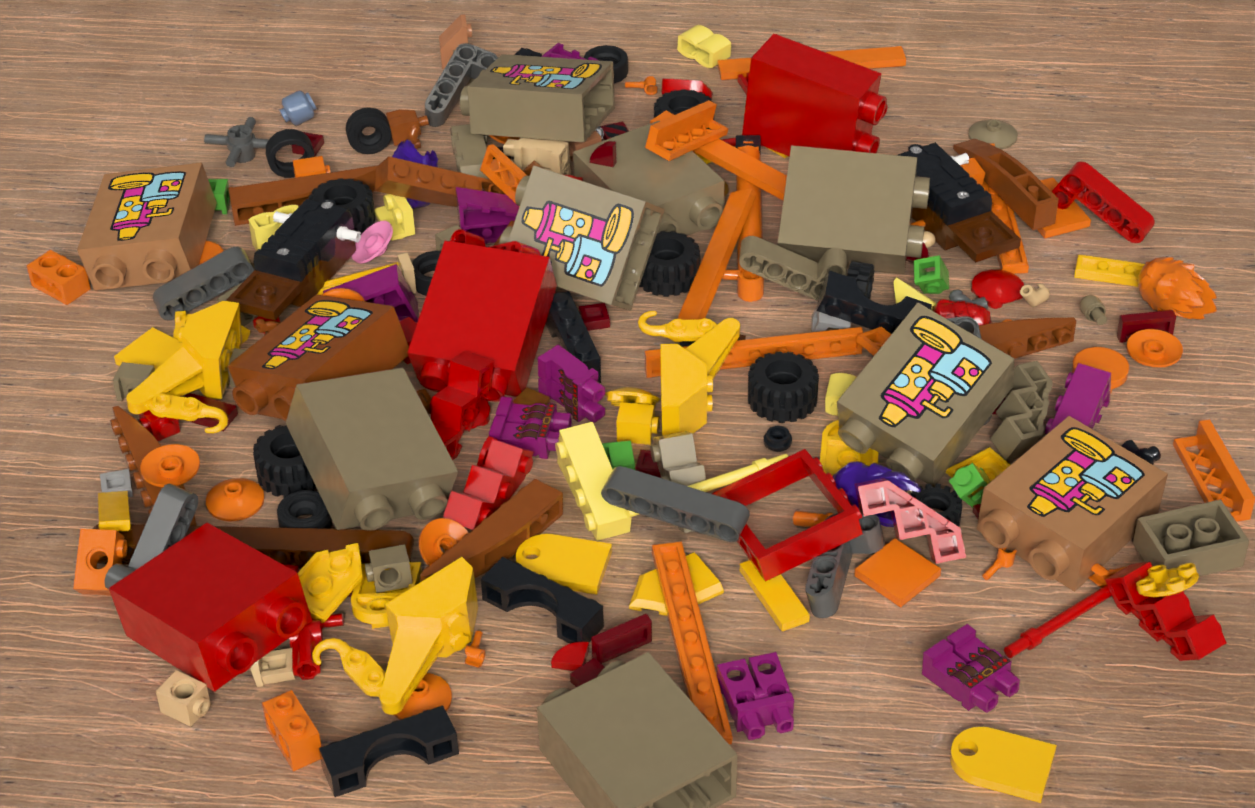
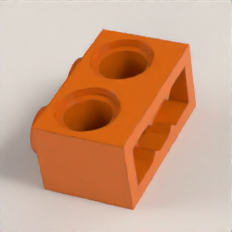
M52 250L47 251L27 265L31 285L65 305L70 304L90 290L85 268Z
M290 690L263 702L266 727L293 772L320 760L319 748L321 747L319 732L294 692Z

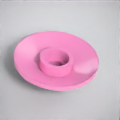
M379 221L367 228L361 234L360 241L358 243L355 242L356 251L352 255V259L356 263L362 264L384 254L393 234L392 225L388 221Z

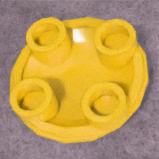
M623 387L605 392L607 401L611 402L612 406L620 407L621 402L654 405L655 409L656 403L660 401L659 397L640 388Z
M1185 563L1171 569H1167L1165 565H1156L1147 570L1149 576L1136 582V589L1139 594L1147 597L1171 596L1193 586L1198 581L1199 574L1194 563Z

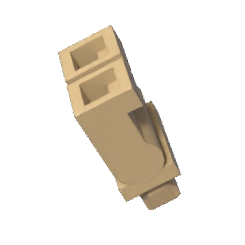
M520 138L519 140L508 139L503 146L504 154L514 157V159L510 160L522 171L535 160L546 170L562 175H571L569 142Z

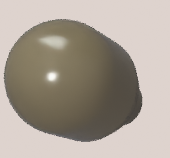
M1087 295L1081 300L1080 310L1088 320L1097 322L1098 325L1106 323L1105 306L1098 297Z

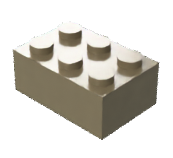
M1216 500L1138 518L1133 545L1144 562L1150 561L1152 566L1165 565L1167 569H1171L1185 563H1194L1199 576L1243 567L1249 539L1222 500Z

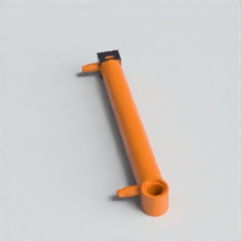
M736 135V146L733 147L761 161V135ZM736 175V191L753 188L756 192V197L737 240V270H725L722 279L737 280L738 297L744 301L754 302L763 297L764 278L743 269L739 264L740 243L745 237L756 236L763 239L761 188Z

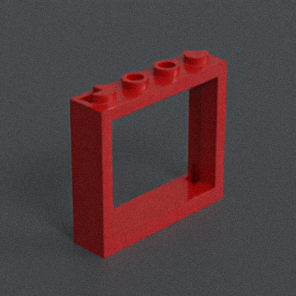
M806 449L711 493L747 506L809 476L839 513L767 549L764 548L746 523L736 542L765 582L863 534L859 522L862 514L857 505L850 504L843 488H837L832 475L829 472L825 474L817 457L812 458Z

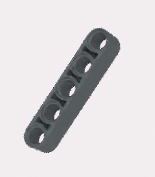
M622 466L613 469L601 491L603 499L613 506L727 542H736L739 539L750 516L747 507L736 501Z

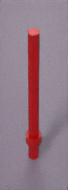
M1108 585L1100 588L1039 627H1031L1021 633L1019 639L1004 647L1005 655L1008 658H1013L1026 649L1032 650L1042 643L1043 638L1110 598L1112 594Z

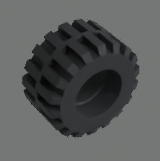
M686 89L665 93L654 103V118L666 110L676 115L708 100L711 101V98L705 96L702 92Z
M349 178L329 180L327 183L318 185V188H314L312 194L309 195L310 200L321 202L330 199L335 202V206L347 208L353 218L354 231H359L362 234L374 224L375 211L372 190H370L367 184H363L359 180L354 181V179Z
M660 231V233H657L639 287H643V290L647 293L652 292V295H663V297H669V295L678 296L680 293L689 292L700 266L698 243H695V240L687 237L686 234H678L675 231Z
M781 351L775 352V354H765L764 358H757L755 363L751 364L750 371L748 372V404H750L751 410L757 412V415L761 418L766 417L768 421L773 422L775 420L779 421V423H785V421L796 422L798 418L804 419L807 417V414H811L814 411V407L817 406L819 374L817 367L813 365L810 359H804L803 355L793 354L794 352L782 353Z
M287 425L275 426V429L265 431L264 436H259L257 443L253 447V456L258 483L260 486H263V490L267 493L272 492V495L277 497L283 495V498L301 490L314 491L316 485Z

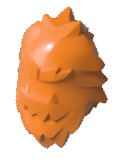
M1160 257L1146 262L1140 271L1137 279L1139 292L1142 299L1150 305L1152 310H1173L1176 316L1187 319H1205L1204 314L1217 312V307L1212 300L1216 299L1217 296L1209 287V284L1194 272V264L1173 260V257Z

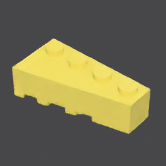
M593 422L559 430V442L555 443L558 456L557 463L575 497L578 507H580L584 515L587 530L592 531L596 541L630 532L632 517L628 518L625 509L609 504L601 495V491L613 470Z

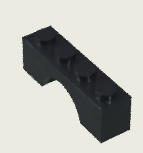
M829 271L820 289L816 311L872 330L883 327L892 334L917 303L930 310L932 304L908 296L894 305L879 304L868 299L860 291L854 278Z
M570 292L554 294L545 323L551 337H558L562 348L583 362L588 367V370L593 368L598 371V382L601 383L600 356Z
M502 557L481 578L483 601L505 612L522 606L544 608L556 617L557 638L569 644L575 642L590 643L591 637L597 635L604 627L603 605L507 558Z
M440 706L402 720H396L370 731H364L341 741L332 742L329 745L320 747L319 753L322 770L334 797H338L366 787L370 770L379 761L387 757L411 755L429 765L458 755L459 749L457 732L444 706Z

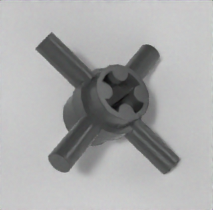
M248 117L244 125L231 127L227 132V136L205 134L204 142L205 144L227 145L230 154L226 160V165L234 167L236 162L246 163L253 160L255 148L266 149L269 139L255 138L252 130L256 120L253 117Z

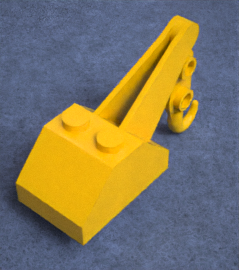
M221 301L188 316L185 326H181L179 330L178 341L182 343V346L139 386L127 394V407L130 413L141 414L150 410L157 417L195 421L198 418L204 417L215 418L219 420V424L206 428L205 433L214 434L225 429L228 425V417L222 409L208 406L193 397L180 396L199 389L205 397L223 398L229 381L227 365L234 348L240 349L242 345L239 303Z
M645 312L638 320L639 329L649 336L669 338L674 342L695 341L686 349L679 344H660L662 436L685 431L695 433L707 423V412H712V395H707V392H713V379L733 345L740 337V323L734 318H727L716 324L714 321L704 318L697 320L674 319L663 325H649L646 323V320L656 316L657 312Z
M463 557L385 604L393 644L386 672L367 652L353 648L337 638L325 639L315 646L312 652L315 664H321L320 654L324 650H336L340 654L345 673L366 695L380 698L381 708L384 713L394 715L401 712L437 657L447 658L472 642L478 601L473 567Z

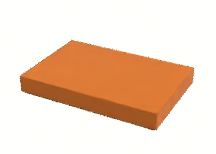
M1053 177L1040 180L1051 192L1058 184ZM1073 201L1067 209L1057 208L1055 224L1037 230L1046 239L1090 227L1091 219Z

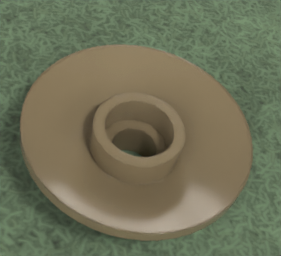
M988 119L974 123L969 128L968 136L970 140L978 139L989 144L994 143L995 147L1002 150L1016 143L1018 133L1009 123Z

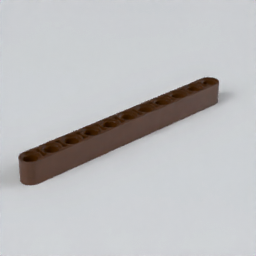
M99 524L94 526L93 529H99ZM130 524L129 531H118L125 536L124 539L127 540L128 545L127 555L125 558H122V564L129 565L145 525ZM189 526L185 537L201 526ZM215 526L279 563L298 566L299 569L316 552L324 550L329 552L346 549V545L355 543L359 544L361 564L370 563L369 551L405 545L409 562H411L414 546L413 536L408 532L400 530ZM101 557L97 563L107 564L108 557Z

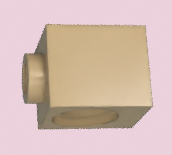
M177 670L156 690L161 713L190 727L200 717H203L211 706L207 684Z

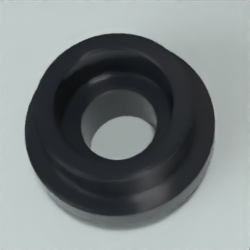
M773 426L767 430L763 442L769 450L781 452L790 448L792 436L787 428Z

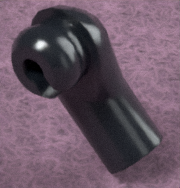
M1128 440L1122 445L1123 448L1152 465L1161 458V453L1155 446H1151L1148 449H1139L1133 440Z

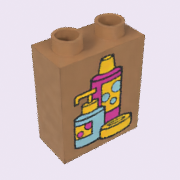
M202 162L104 174L77 248L94 291L166 283L199 265L217 204Z
M1068 416L984 487L977 530L982 533L986 541L996 548L1006 547L1011 552L1016 549V555L1030 563L1038 575L1047 580L1055 579L1075 592L1088 580L1089 576L1095 574L1091 571L1093 565L1098 563L1103 566L1134 538L1138 518L1158 514L1168 474L1071 416Z

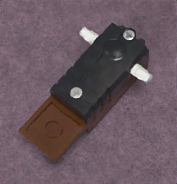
M935 142L926 146L913 144L908 147L907 152L898 154V156L917 157V176L930 178L927 209L913 208L912 218L915 221L923 220L926 223L924 230L934 234L935 241L944 250L959 246L976 263L1020 247L1021 238L991 211V194L988 191H984V188L977 184V181L970 177L969 173L960 166L969 163L967 153L955 157L949 156Z
M306 199L293 213L285 214L276 211L273 215V221L282 223V225L275 231V235H271L268 238V242H265L261 249L254 253L253 262L255 270L228 297L227 301L239 303L240 311L243 313L276 320L290 304L301 307L318 294L324 287L325 282L330 280L355 253V242L358 243L361 239V232L354 231L353 218L349 210L335 206L333 200L327 199L318 202Z

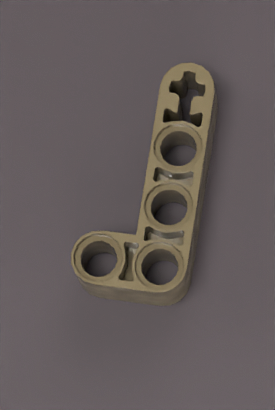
M756 236L745 237L740 243L739 264L743 269L815 300L819 299L821 286L829 271L847 276V254L840 248L828 249L817 263Z

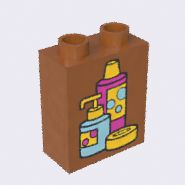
M316 294L227 365L236 386L232 391L233 398L239 408L249 415L259 414L279 418L286 422L297 384L391 370L408 356L409 346L394 306Z

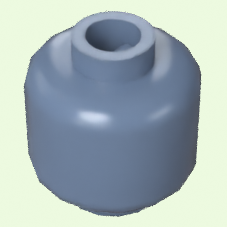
M299 90L282 99L281 104L283 108L279 111L285 122L291 121L293 125L299 126L312 119L315 115L314 110L317 108L309 93L304 94V92Z

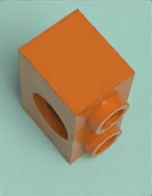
M80 529L74 590L83 595L111 596L110 591L104 584L108 570L115 564H122V558H125L127 555L128 545L127 540L124 539L125 536L117 530ZM103 556H107L108 562L106 566L102 569H97L98 560Z

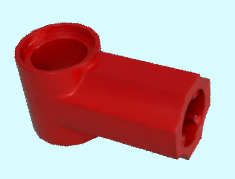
M312 620L296 636L289 638L290 648H292L293 674L302 680L314 679L317 674L321 673V664L316 665L312 657L315 646L323 641L321 620Z

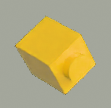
M621 402L616 420L617 442L631 441L633 444L651 445L653 434H658L659 417L654 416V405Z

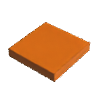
M894 538L880 551L856 567L854 576L901 608L941 576V568Z

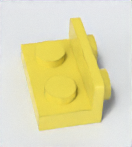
M391 194L384 195L385 206L375 208L374 211L378 221H388L392 225L393 234L390 240L403 239L414 235L413 209L406 198Z

